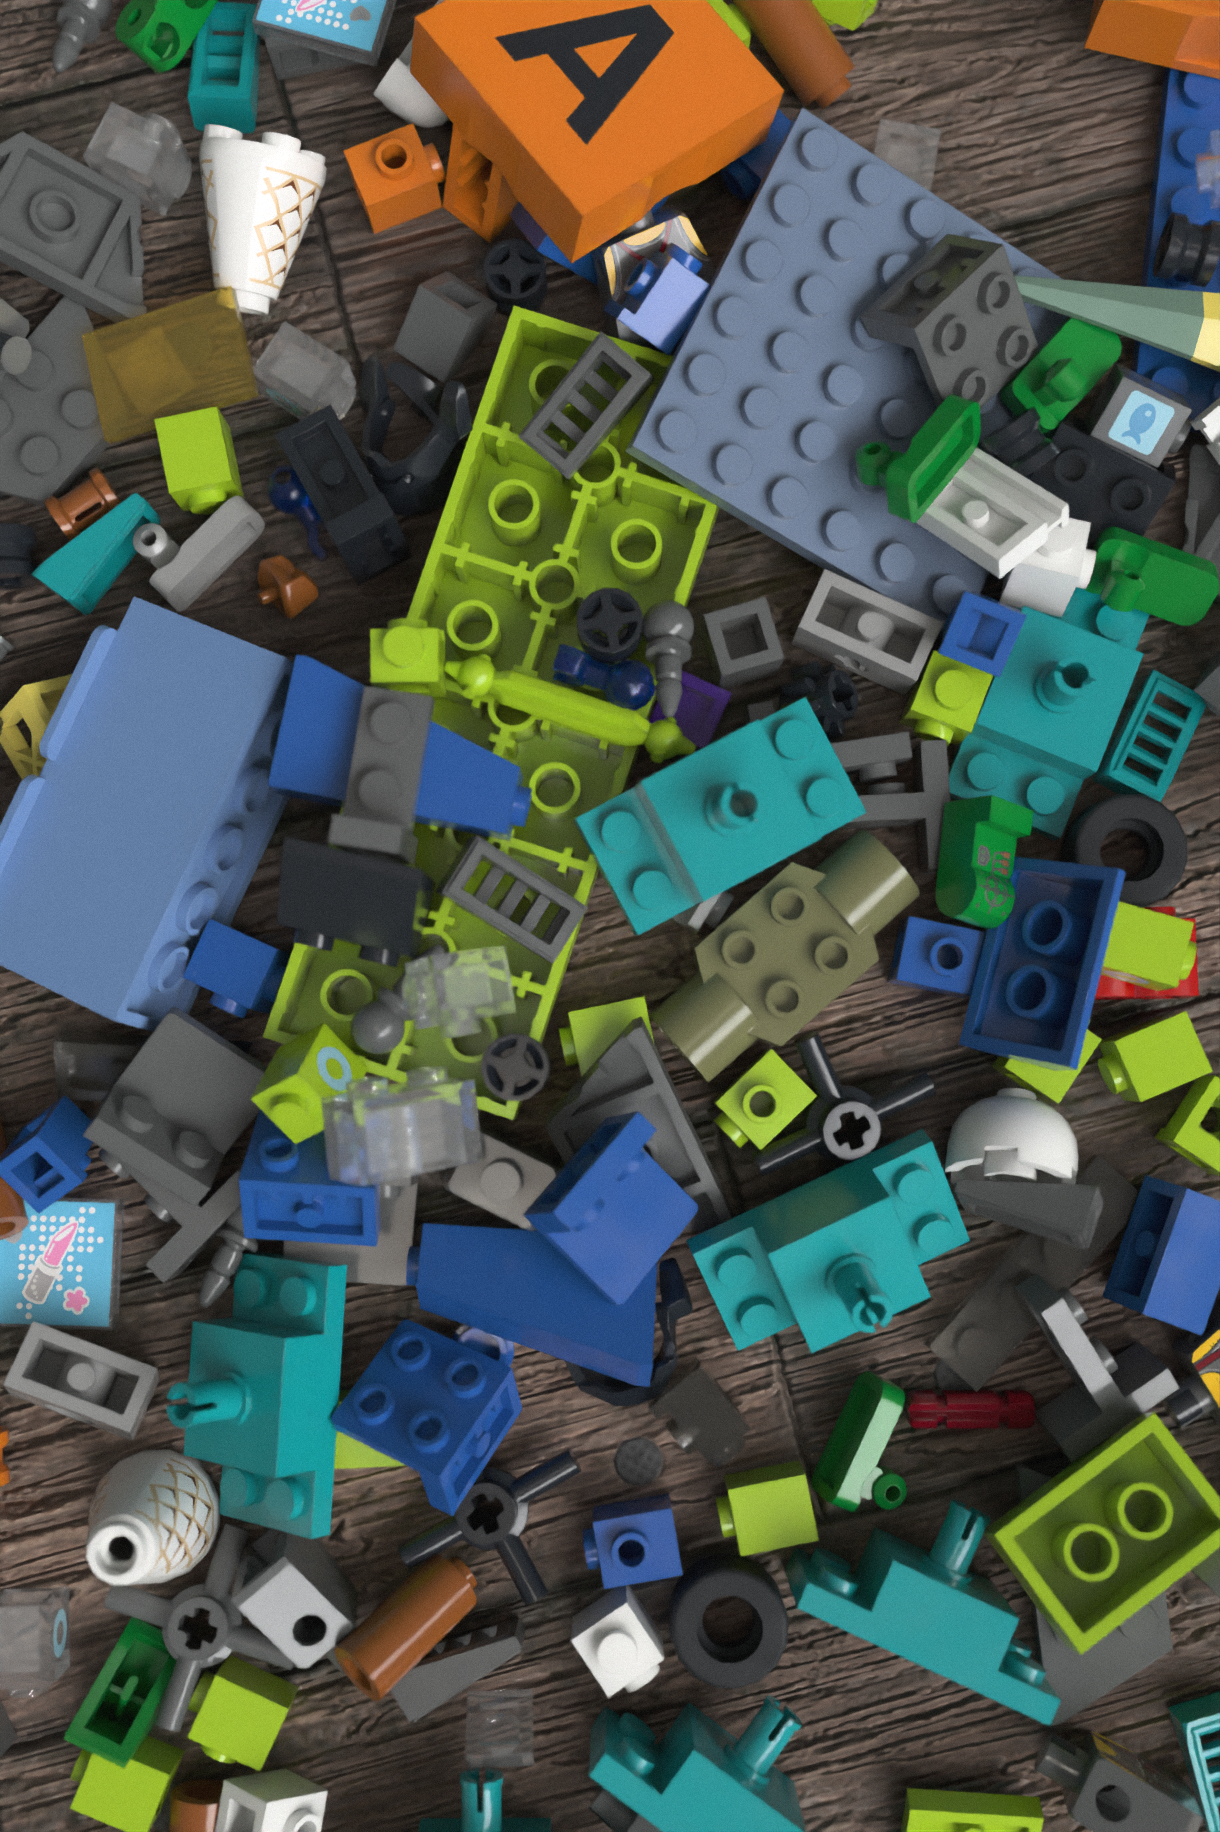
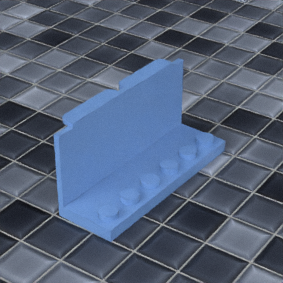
M135 596L118 631L109 626L100 625L92 632L40 741V754L47 759L40 775L30 774L21 781L0 824L1 966L106 1018L145 1030L154 1031L167 1012L173 1007L180 1009L187 1015L189 1014L201 986L182 978L203 931L209 919L230 926L290 796L280 795L268 786L294 663L284 656Z

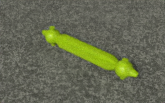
M480 654L479 657H471L465 661H447L444 667V671L458 681L460 688L463 690L462 694L467 699H473L475 696H482L489 692L501 704L624 746L645 745L647 751L651 754V760L656 763H661L664 759L672 758L675 755H691L695 752L697 746L683 736L681 729L676 724L677 721L673 717H665L664 720H658L651 724L639 712L516 670L496 671L491 663V658L486 654Z

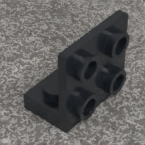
M1069 412L1059 426L1056 427L1050 438L1056 441L1061 452L1034 471L1029 480L1069 504V518L1091 523L1086 549L1092 550L1101 532L1109 527H1118L1144 536L1176 482L1175 466L1162 460L1157 468L1090 436L1084 420Z

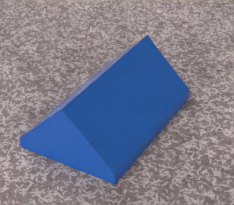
M1015 857L1013 875L1010 877L1015 889L1013 908L1008 918L999 927L987 929L959 1041L960 1045L1056 1071L1077 1070L1125 871L1119 868Z

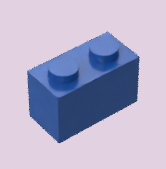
M1145 1175L1102 1297L1144 1315L1203 1336L1220 1287V1201L1186 1187Z

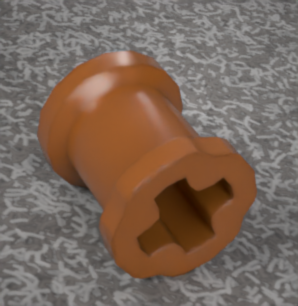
M97 466L89 471L90 479L58 499L52 495L44 500L47 509L70 541L122 503L117 492Z

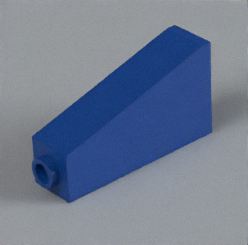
M296 654L268 786L280 795L344 807L365 685L309 656ZM431 721L415 822L510 841L513 825L525 827L530 808L532 788L522 786L523 775L521 768Z
M423 1223L421 1246L409 1247L406 1268V1284L416 1286L420 1309L635 1386L650 1387L653 1364L657 1263L623 1304L617 1305L610 1303L539 1231Z

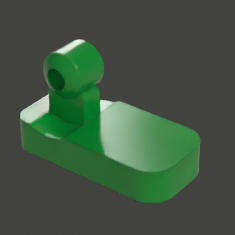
M1067 317L1039 346L1038 352L1002 388L1001 399L1015 416L1034 406L1041 417L1039 428L1042 433L1045 434L1055 429L1118 360L1121 354V341L1118 335L1107 329Z
M955 394L949 395L911 439V445L906 453L899 451L891 452L889 445L882 441H869L862 444L855 452L858 479L863 484L869 486L880 485V487L886 488L889 514L916 523L975 451L981 435L979 404Z
M1109 527L1103 530L1092 549L1096 551V559L1090 581L1085 590L1093 594H1100L1103 602L1114 611L1130 612L1134 608L1179 625L1189 626L1198 623L1204 618L1219 593L1218 570L1211 561L1121 528Z
M864 1371L859 1375L812 1475V1488L828 1503L849 1512L857 1509L861 1502V1497L868 1500L872 1499L881 1508L894 1509L902 1504L907 1494V1486L902 1477L887 1466H877L902 1412L905 1401L903 1389L892 1381L870 1371Z

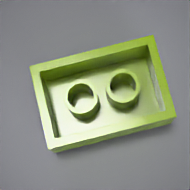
M1155 1412L1143 1413L1079 1457L986 1528L983 1534L1065 1647L1082 1655L1220 1547V1497Z

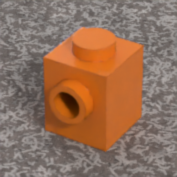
M413 123L343 150L353 184L374 234L442 208L437 184L446 180L442 162L433 142L425 146L422 145Z

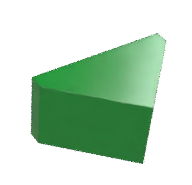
M131 1617L66 1731L64 1740L124 1769L148 1736L156 1720L176 1663V1659L165 1646L162 1630Z

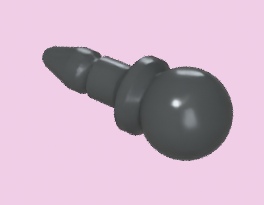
M62 0V6L57 13V23L61 31L53 46V68L56 72L61 73L77 61L83 45L97 40L101 28L106 25L111 17V0Z
M663 600L652 605L646 611L642 623V633L648 643L645 648V657L650 663L655 664L656 697L666 717H672L676 713L682 696V684L680 683L682 681V664L691 657V646L688 642L691 640L694 631V621L689 610L681 603L673 600Z
M433 945L415 957L410 964L411 968L405 970L394 984L392 992L380 986L376 991L377 1000L362 1005L356 1011L351 1023V1032L360 1048L369 1053L383 1054L398 1046L405 1032L404 1021H413L417 1016V1013L409 1004L416 1001L426 988V982L432 980L437 974L444 954L442 945Z
M241 1206L225 1222L226 1225L221 1226L215 1232V1235L225 1242L219 1246L211 1261V1269L207 1270L203 1277L199 1296V1304L202 1307L210 1306L227 1289L230 1283L229 1277L234 1275L243 1258L242 1252L245 1250L256 1254L259 1248L256 1239L244 1238Z

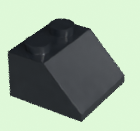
M286 837L282 850L277 924L295 930L294 943L332 952L334 941L339 940L359 945L360 950L357 957L359 959L397 968L400 956L415 959L418 955L436 883L421 869Z

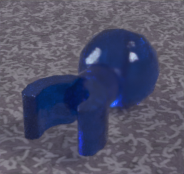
M284 465L277 468L270 475L266 485L267 496L271 504L280 512L296 515L309 532L308 544L313 555L320 561L326 560L327 554L319 545L320 533L317 525L321 524L325 529L327 528L292 465ZM281 472H287L291 475V479L288 483L281 485L275 482L276 476Z
M564 644L559 645L551 670L555 671L554 680L572 686L588 685L603 690L607 699L612 704L632 711L647 705L654 696L656 688L653 683L654 678L649 668L640 661L625 659L611 666L593 660L590 655L577 648Z

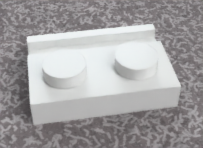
M976 447L970 458L916 523L998 578H1002L1048 541V533L1056 526L1063 529L1069 524V504Z

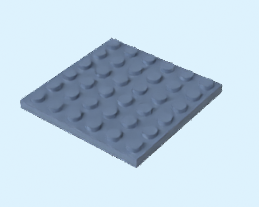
M802 108L788 127L709 284L711 288L680 341L625 452L824 570L831 571L943 622L937 635L943 639L941 633L955 601H960L964 590L980 594L990 572L918 523H912L889 514L886 488L880 487V485L869 486L863 484L858 479L855 452L859 446L869 441H882L889 445L891 452L899 451L906 453L911 445V439L937 410L914 348L869 337L860 315L947 233L1003 244L1014 275L1051 279L1062 278ZM1023 301L1039 347L1059 324L1069 316ZM1001 390L980 409L981 435L979 441L1015 417L1011 410L1003 403ZM1055 429L1043 434L1045 438L1050 439ZM1032 473L1026 476V478L1029 479Z

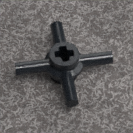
M807 1033L794 1041L817 1094V1097L813 1099L807 1109L805 1128L765 1146L762 1150L751 1153V1157L761 1177L814 1152L819 1153L830 1161L849 1164L870 1154L875 1148L881 1135L883 1119L935 1095L934 1085L925 1071L873 1096H870L860 1088L851 1085H841L819 1033ZM844 1113H848L851 1117L845 1121L847 1131L839 1135L836 1132L842 1127L839 1117Z
M568 1448L517 1478L500 1468H484L453 1516H448L398 1545V1551L404 1564L408 1569H411L463 1539L468 1544L479 1549L497 1550L525 1605L540 1599L548 1593V1590L519 1535L528 1520L529 1501L581 1472V1467L574 1453ZM483 1493L486 1494L488 1502L497 1497L503 1504L504 1508L497 1516V1523H494L491 1515L482 1519L477 1513L476 1508L483 1501Z

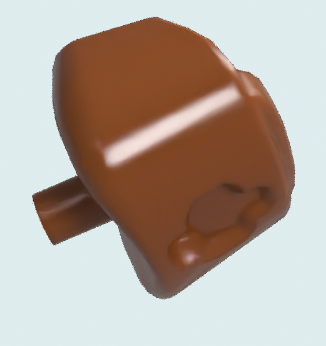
M277 555L260 562L258 583L262 592L257 594V599L261 605L272 602L288 619H293L317 600L319 591L316 583L305 572L296 569L286 557Z

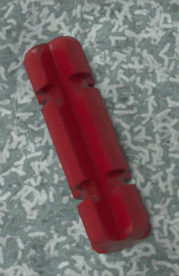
M911 1390L907 1393L906 1417L910 1426L914 1428H936L937 1423H943L946 1428L998 1429L999 1423H1004L1008 1429H1029L1034 1425L1035 1403L1033 1395L1025 1390H1004L1002 1396H998L997 1393H994V1390H943L941 1396H936L933 1390Z

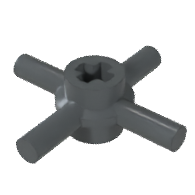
M225 1523L204 1584H197L183 1590L173 1600L128 1585L112 1584L108 1592L104 1608L161 1626L165 1646L176 1659L154 1723L163 1729L180 1731L201 1669L220 1663L233 1651L292 1670L294 1663L259 1629L243 1624L242 1612L231 1602L232 1594L229 1592L250 1532L246 1528ZM206 1609L210 1611L208 1623L217 1628V1635L212 1633L200 1642L195 1639L197 1627L189 1623V1617L193 1618Z

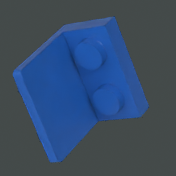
M355 1095L342 1121L297 1144H294L259 1109L239 1177L244 1238L377 1247L381 1229L379 1177L393 1115L392 1099Z
M639 1111L606 1117L523 1214L610 1303L617 1305L623 1304L698 1212L697 1203L642 1148L657 1130Z
M405 1319L399 1323L332 1415L331 1421L335 1430L418 1471L430 1505L453 1516L522 1411V1405L511 1367Z

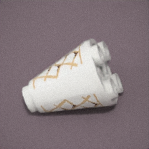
M205 125L203 140L200 142L199 161L214 288L220 291L218 305L234 311L255 315H268L270 301H276L325 183L327 168L324 166L325 157L311 151L300 150L301 141L288 135L264 132L262 142L260 143L243 140V134L232 128L220 125Z
M170 1449L143 1450L120 1460L100 1480L90 1503L86 1558L91 1570L101 1580L113 1585L168 1582L189 1573L212 1549L220 1527V1499L211 1477L204 1471L202 1462L199 1459L183 1455L184 1453L179 1454Z

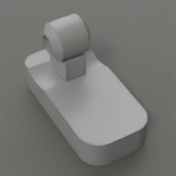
M237 495L227 500L180 547L161 526L154 523L144 524L136 530L133 537V545L136 551L157 569L151 576L149 583L178 612L187 609L261 535L265 522L250 504Z

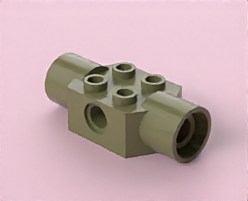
M859 829L814 869L791 862L707 936L691 952L696 974L648 1016L686 1061L709 1083L756 1040L774 1047L784 1045L879 960L874 936L920 896L919 889L896 857L873 835L864 829Z

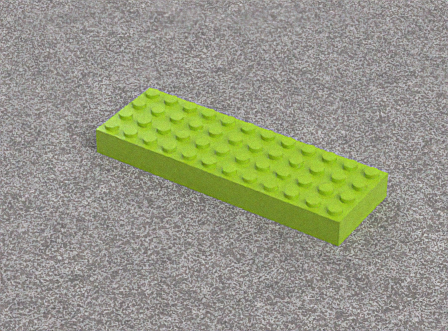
M514 305L472 426L473 430L469 434L407 618L425 620L428 622V628H438L445 631L446 662L465 661L468 658L486 654L491 658V663L496 671L516 670L637 711L649 721L657 698V682L655 680V664L650 663L645 657V648L648 643L643 633L637 651L627 660L616 664H603L591 659L582 650L578 639L577 612L585 598L592 592L602 588H618L629 593L638 602L643 617L652 605L663 600H673L687 608L720 507L625 452L673 356L606 335L655 378V381L577 472L568 479L518 436L590 346L599 332ZM606 363L596 372L618 392L627 383ZM588 383L579 391L583 397L602 413L611 403ZM570 402L561 411L585 433L594 424ZM553 422L544 431L569 454L577 445L573 439ZM599 630L592 631L593 633L599 632L602 636L607 637V635L601 633ZM446 672V697H433L435 704L432 721L521 768L523 775L522 786L532 788L530 808L525 827L513 825L511 839L506 841L414 822L413 835L418 839L414 866L401 865L423 870L436 883L418 955L436 944L442 945L444 954L437 974L432 980L426 982V988L416 1001L409 1004L415 1010L417 1016L413 1021H404V1036L397 1047L383 1054H373L363 1050L357 1045L352 1036L351 1023L354 1014L362 1005L377 1000L376 991L380 986L391 992L393 991L394 984L405 970L411 968L410 964L414 959L400 956L397 968L357 958L360 950L359 945L339 940L334 941L332 952L298 943L294 944L263 1037L286 1044L325 1023L368 1068L367 1072L514 1120L518 1117L523 1100H504L491 1092L486 1086L481 1073L482 1057L488 1046L498 1037L511 1033L528 1035L542 1044L584 915L555 962L550 963L435 891L470 836H479L585 906H588L599 868L573 820L626 792L641 745L624 746L503 705L489 692L482 696H475L473 699H467L463 696V690L460 688L458 681ZM341 807L339 815H343L344 807ZM331 843L328 845V847L339 849ZM481 860L463 890L473 895L491 865ZM504 874L486 905L495 910L514 879ZM528 888L509 919L518 925L537 893ZM550 902L531 934L542 939L560 907Z

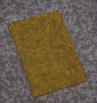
M231 285L82 335L104 440L110 444L156 429L154 419L215 406L220 409L242 401H249L251 398L259 396L236 290Z

